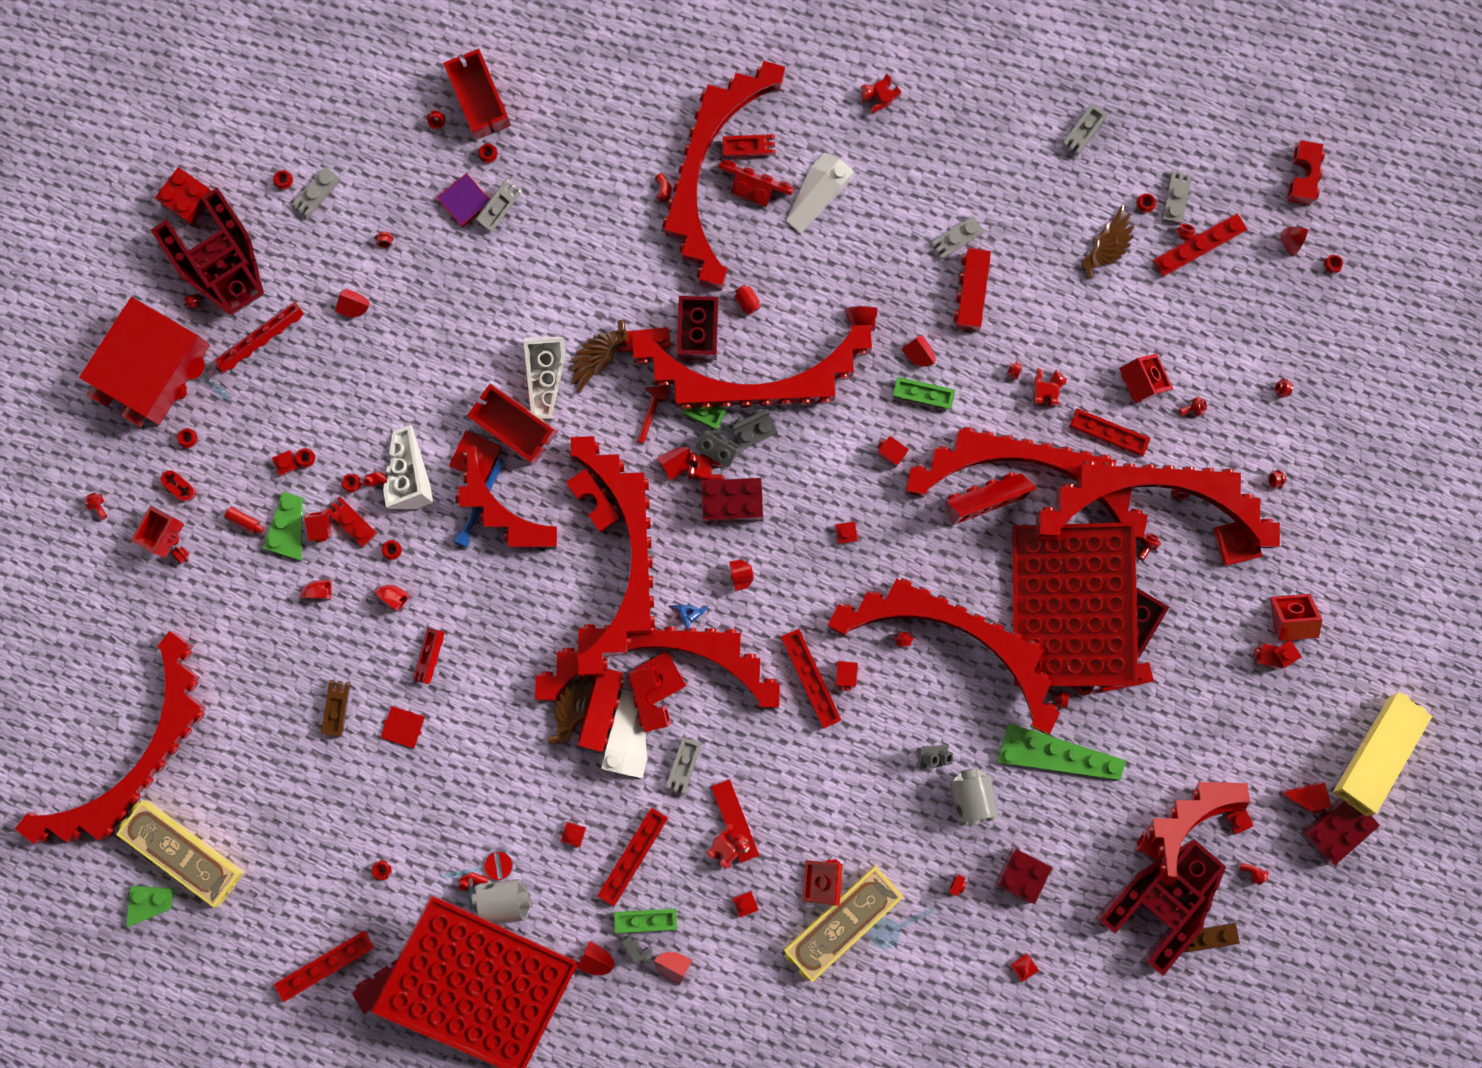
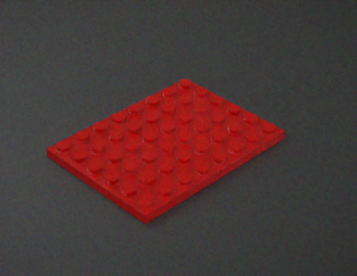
M1136 523L1065 524L1060 530V536L1056 538L1035 537L1036 525H1012L1013 631L1022 635L1023 640L1030 642V640L1035 641L1041 645V649H1044L1034 672L1038 673V671L1049 675V680H1052L1050 686H1138ZM1014 678V686H1019Z
M431 894L371 1011L376 1015L497 1067L526 1068L579 962Z

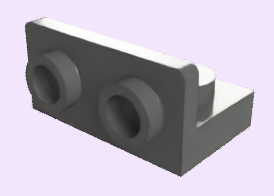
M763 409L756 410L752 413L751 417L747 419L742 417L734 422L735 425L732 426V430L739 445L744 449L778 434L768 409L764 411Z
M712 429L703 432L696 446V450L727 468L731 466L736 457L742 456L745 450Z
M629 935L622 940L624 947L635 964L638 962L643 964L652 958L651 953H653V949L651 946L640 953L639 950L642 947L635 937L632 939Z

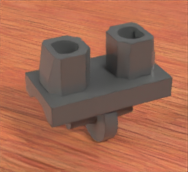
M945 744L918 747L916 768L924 769L951 765L953 763V752L948 751L949 746Z

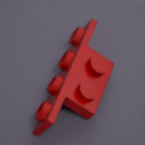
M731 160L722 161L718 168L736 175L731 194L765 207L768 206L773 189L790 196L795 191V188L791 187V184L786 181L777 182L770 175H759L755 173L754 169L744 167L743 169L736 166L737 163Z

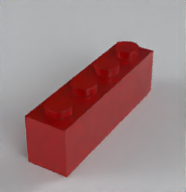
M968 248L966 254L962 253L961 265L964 266L963 273H959L958 284H961V291H957L955 303H959L958 311L955 310L953 315L956 329L977 332L981 329L991 251Z
M608 669V671H604V677H594L577 747L599 753L607 748L609 737H607L608 729H612L615 719L612 717L613 710H617L620 698L617 697L618 691L623 689L625 678H622L623 672Z

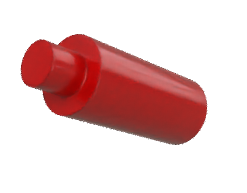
M232 506L225 513V520L251 534L257 532L261 535L265 530L260 525V521Z

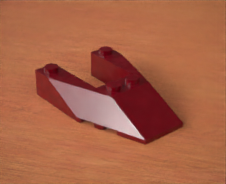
M216 187L202 196L201 199L220 226V231L190 250L176 228L167 219L150 231L181 278L232 316L265 295L250 235L225 195Z
M1195 839L1179 848L1177 878L1173 885H1164V877L1160 876L1162 860L1159 859L1138 872L1095 917L1099 923L1114 934L1118 932L1141 903L1168 926V929L1142 959L1162 976L1167 973L1203 929L1206 916L1212 906V900L1226 869V866Z

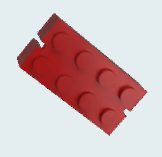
M479 48L463 54L467 64L465 67H463L459 56L443 62L475 140L492 134L490 131L492 129L497 132L511 126L509 117Z
M489 383L480 396V399L487 403L476 402L467 417L529 462L537 463L546 450L543 446H549L558 430L496 385Z

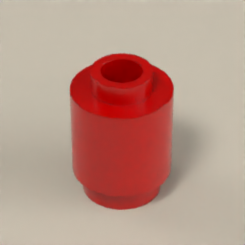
M743 285L735 291V300L748 316L761 308L760 300L751 286L746 287Z

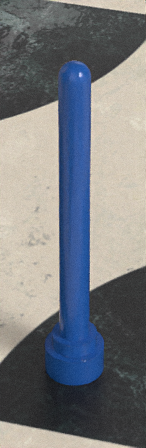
M500 458L496 460L485 482L489 491L504 464V461ZM482 508L472 509L462 531L455 534L454 543L465 548L468 547L470 543L469 533Z

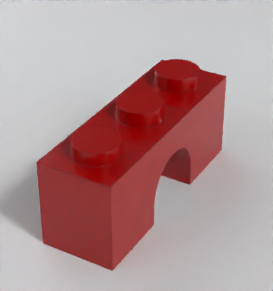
M1300 140L1295 145L1292 165L1304 168L1306 178L1295 177L1289 183L1287 202L1311 205L1318 199L1320 189L1317 188L1318 181L1321 180L1323 172L1320 170V166L1325 158L1324 144Z
M584 469L566 481L578 501L586 496H592L597 499L596 509L588 516L598 531L602 533L620 521L618 515L621 513L615 504L610 505L607 500L610 497L605 489H599L596 484L598 479L592 471L588 473Z
M654 665L630 672L628 684L634 691L633 703L635 708L639 710L638 722L640 727L643 728L644 732H649L671 725L667 704L655 706L648 698L650 689L661 685L657 666Z

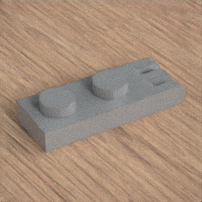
M1092 103L1061 146L1065 148L1068 142H1070L1071 145L1068 151L1071 152L1076 146L1078 149L1074 155L1078 156L1108 114Z
M325 166L293 202L291 207L294 209L298 208L297 212L300 214L307 209L303 217L308 219L339 184L341 179Z
M1172 170L1162 221L1182 224L1192 174L1187 173L1186 180H1183L1184 172H1179L1177 179L1175 178L1176 171Z
M508 178L503 181L475 219L489 232L495 229L522 192L520 188L515 193L512 192L516 187L514 183L507 188L506 186L510 182Z
M972 216L929 245L931 248L937 244L939 245L934 250L935 254L943 250L944 253L938 257L941 261L982 235L984 230L976 218Z
M685 737L682 738L665 790L669 791L673 783L675 784L673 792L677 793L679 786H682L681 795L685 796L702 743Z

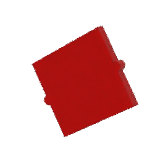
M391 706L389 715L384 720L385 726L381 738L415 748L418 737L422 734L421 728L425 716Z

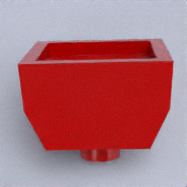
M150 505L130 541L153 554L166 558L170 552L169 548L179 543L180 537L178 532H181L185 524Z

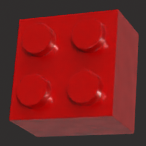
M177 167L154 198L162 206L193 226L207 208L201 197L212 190Z

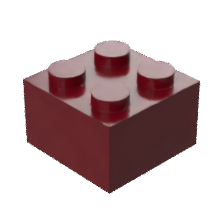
M1012 847L995 885L1035 905L1053 867Z

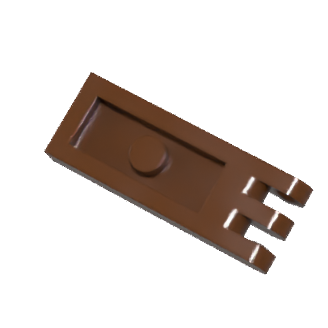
M330 680L321 734L343 737L351 682H346L343 690V681H338L337 687L334 688L335 680Z
M1236 923L1204 927L1191 942L1192 947H1187L1184 952L1240 944Z

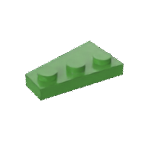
M282 492L263 549L302 561V497Z

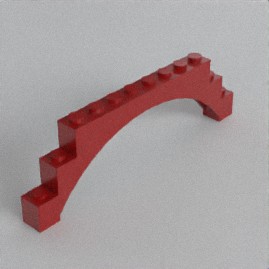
M763 60L762 66L757 67L755 77L735 72L734 79L730 78L727 89L707 84L706 91L702 90L700 96L702 105L701 108L696 110L694 118L697 120L696 125L691 127L689 134L691 142L690 145L686 144L684 150L686 159L684 163L681 162L678 171V174H681L680 179L675 181L673 187L675 196L674 199L670 198L668 204L669 216L664 218L662 225L665 235L686 241H682L679 253H682V260L703 265V267L699 266L697 272L699 284L722 290L727 275V267L722 266L706 240L699 218L697 189L703 161L714 138L735 113L764 94L774 90L780 91L786 66Z
M871 325L851 326L849 334L842 344L823 361L805 372L775 382L738 384L716 380L687 368L668 355L653 340L652 334L632 335L633 363L649 365L650 362H653L654 385H659L660 388H667L674 384L675 406L680 408V410H691L692 407L711 409L712 406H720V408L726 409L731 408L732 405H740L742 408L751 407L752 404L768 407L773 403H779L780 406H789L791 403L799 402L800 405H809L811 402L830 404L836 397L835 378L837 380H848L854 373L853 354L855 356H866L872 349Z
M963 427V429L957 431L954 451H950V448L945 446H939V448L934 449L930 471L926 470V467L919 465L910 468L905 493L925 497L927 490L947 476L964 468L987 462L1021 461L1035 463L1054 469L1077 481V467L1083 464L1084 461H1094L1096 465H1103L1104 462H1114L1116 466L1117 460L1111 459L1112 457L1109 455L1101 454L1100 456H1094L1089 451L1082 450L1079 453L1072 451V448L1060 447L1059 449L1054 448L1049 443H1041L1039 445L1034 444L1029 439H1021L1019 441L1014 440V437L1010 435L999 437L994 436V433L990 431L979 433L974 432L975 429ZM1132 488L1098 498L1116 523L1135 522L1136 540L1144 538L1148 515L1142 514L1143 511L1139 509L1128 511Z
M595 436L570 437L572 462H579L611 489L615 496L614 499L625 519L631 543V571L623 602L608 629L598 641L584 654H578V675L580 678L604 677V671H608V660L604 659V656L628 655V650L632 649L631 637H627V635L652 634L651 628H655V616H651V608H654V596H650V588H654L653 576H649V569L653 568L652 556H648V549H652L651 537H647V529H651V519L646 516V510H650V498H646L645 493L646 490H649V478H645L644 472L621 473L624 472V460H620L619 454L596 455L600 454L599 442L595 441Z
M1084 461L1083 464L1077 467L1076 488L1074 484H1063V487L1056 490V511L1054 507H1043L1042 510L1036 512L1035 537L1056 538L1060 536V530L1076 513L1094 500L1107 494L1139 487L1174 489L1196 496L1219 508L1244 530L1253 542V548L1274 549L1280 547V523L1273 522V519H1260L1261 498L1253 497V494H1241V473L1234 472V469H1222L1221 472L1214 471V468L1195 470V467L1190 466L1175 469V466L1171 465L1155 468V465L1152 464L1135 467L1133 463L1115 466L1114 462H1104L1103 465H1096L1094 461Z
M896 578L886 600L883 599L882 594L876 591H872V593L867 591L857 613L854 612V607L846 603L843 606L837 605L828 623V628L844 636H847L848 632L877 621L915 618L946 624L977 639L1004 663L1015 678L1029 709L1032 721L1030 727L1047 736L1051 734L1061 712L1057 711L1058 707L1051 703H1042L1052 680H1049V675L1038 671V673L1034 672L1044 649L1040 648L1041 645L1032 640L1027 642L1022 639V635L1011 631L1010 634L1003 630L1004 627L995 622L990 624L985 621V617L976 613L973 616L967 613L966 608L958 604L956 606L948 604L949 600L939 595L936 598L930 595V591L923 587L917 589L911 586L912 582L901 578V580Z
M584 624V628H579L578 652H574L575 648H562V651H557L556 676H553V672L542 671L541 675H536L535 700L557 701V695L578 675V654H584L608 629L609 625H604V628H596L594 624ZM655 627L651 628L652 634L627 635V637H631L632 649L628 651L641 648H668L694 653L713 661L736 676L758 700L759 707L779 708L780 683H776V679H764V682H760V658H756V654H744V657H740L741 633H737V629H725V632H717L716 628H705V632H702L690 627V631L686 627L684 631H676V627H664V630H656Z
M169 631L157 646L161 650L164 664V702L155 734L135 767L112 789L80 807L49 815L27 812L15 828L18 833L33 844L47 841L52 834L50 831L65 842L78 840L84 832L82 829L97 840H105V838L108 839L113 835L116 830L114 828L116 824L122 822L127 817L129 807L131 805L134 806L140 800V793L143 789L151 786L154 781L153 776L165 768L167 758L170 755L173 756L180 747L178 744L182 739H186L191 734V727L195 722H200L205 715L206 707L188 694L189 691L192 692L198 686L200 676L182 663V661H186L192 655L191 650L194 647L176 632Z

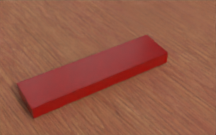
M1076 408L1069 425L1074 430L1141 457L1144 456L1151 439Z
M728 779L711 786L726 826L727 824H732L733 826L730 833L732 842H734V839L739 834L742 836L747 835L749 850L746 853H739L740 863L760 856L731 780Z

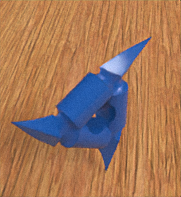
M669 605L679 610L681 622L689 631L690 623L698 619L700 615H703L708 607L707 605L698 609L690 605Z

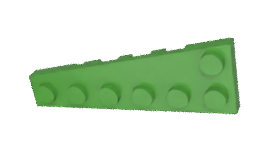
M1008 723L997 762L1121 780L1126 760Z

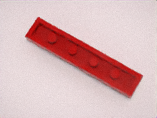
M1237 213L1195 236V238L1153 260V263L1163 278L1246 232L1248 229Z
M294 301L216 358L215 361L223 373L227 370H232L238 362L250 357L253 351L265 346L275 335L283 333L290 324L298 322L301 316L304 315V312Z
M800 629L781 636L822 728L825 729L842 721Z
M652 807L650 808L598 893V897L615 907L669 817Z
M364 930L273 985L284 1003L376 947L367 931Z

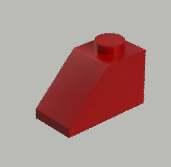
M1325 782L1280 792L1282 797L1305 811H1313V814L1326 812L1325 808L1332 807Z

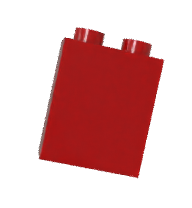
M131 296L79 378L92 385L86 395L107 408L113 399L124 404L125 406L119 415L141 427L148 418L160 425L175 402L176 394L187 383L210 347V344L199 335Z

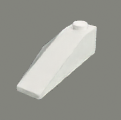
M824 153L811 166L786 222L801 234L852 181L854 171L841 159Z
M564 337L525 338L523 342L530 408L541 419L552 418L565 362Z
M408 425L393 431L389 451L391 455L390 465L387 466L386 470L388 473L387 483H384L383 489L386 508L418 509L433 503L430 483L412 426Z
M622 690L601 769L643 778L647 761L645 732L638 722L640 714L638 708H635L633 703L634 692Z

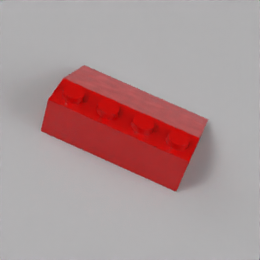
M1015 472L1004 475V479L997 482L996 479L986 482L982 488L978 489L977 486L967 489V493L959 495V493L950 495L944 504L952 525H956L1026 499L1036 490V487L1022 473L1015 475Z

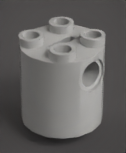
M977 768L960 771L950 781L959 826L977 825L981 821L998 820L991 775Z
M520 879L478 884L475 886V894H472V903L474 907L477 906L478 913L476 915L495 924L524 921L531 907L529 890L521 884Z

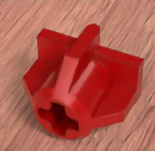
M742 559L729 561L730 579L733 580L735 592L748 589L754 580L752 566Z

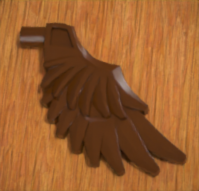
M1123 205L1120 206L1110 226L1109 223H1106L1102 232L1093 238L1092 251L1082 259L1081 264L1086 280L1094 278L1092 269L1102 265H1109L1110 263L1114 264L1116 260L1121 259V255L1126 254V250L1123 249L1131 246L1127 242L1134 238L1133 235H1129L1134 226L1126 228L1131 214L1128 213L1123 219Z
M625 320L617 321L618 330L607 332V334L599 333L598 335H593L595 339H587L588 343L581 344L584 348L576 351L579 355L572 358V361L576 363L570 368L571 372L576 371L571 383L575 384L579 380L576 392L581 393L594 374L597 376L606 365L612 363L615 350L627 341L628 335Z
M590 677L585 684L584 678H580L577 684L573 680L570 690L568 687H565V697L563 694L559 695L560 701L556 702L558 709L555 708L554 710L556 713L555 718L558 722L556 724L558 735L548 736L549 745L570 741L575 727L583 722L594 677Z

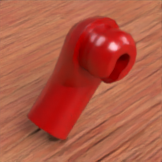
M659 173L654 178L660 186L656 198L659 202L664 203L671 196L672 186L664 175Z
M381 472L370 473L363 478V484L366 487L379 484L384 486V483H387V476Z
M470 872L459 879L458 888L461 891H466L475 884L488 883L489 878Z

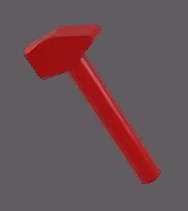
M659 386L645 388L652 397L637 442L645 443L658 401L667 402L670 393L669 389L660 388Z

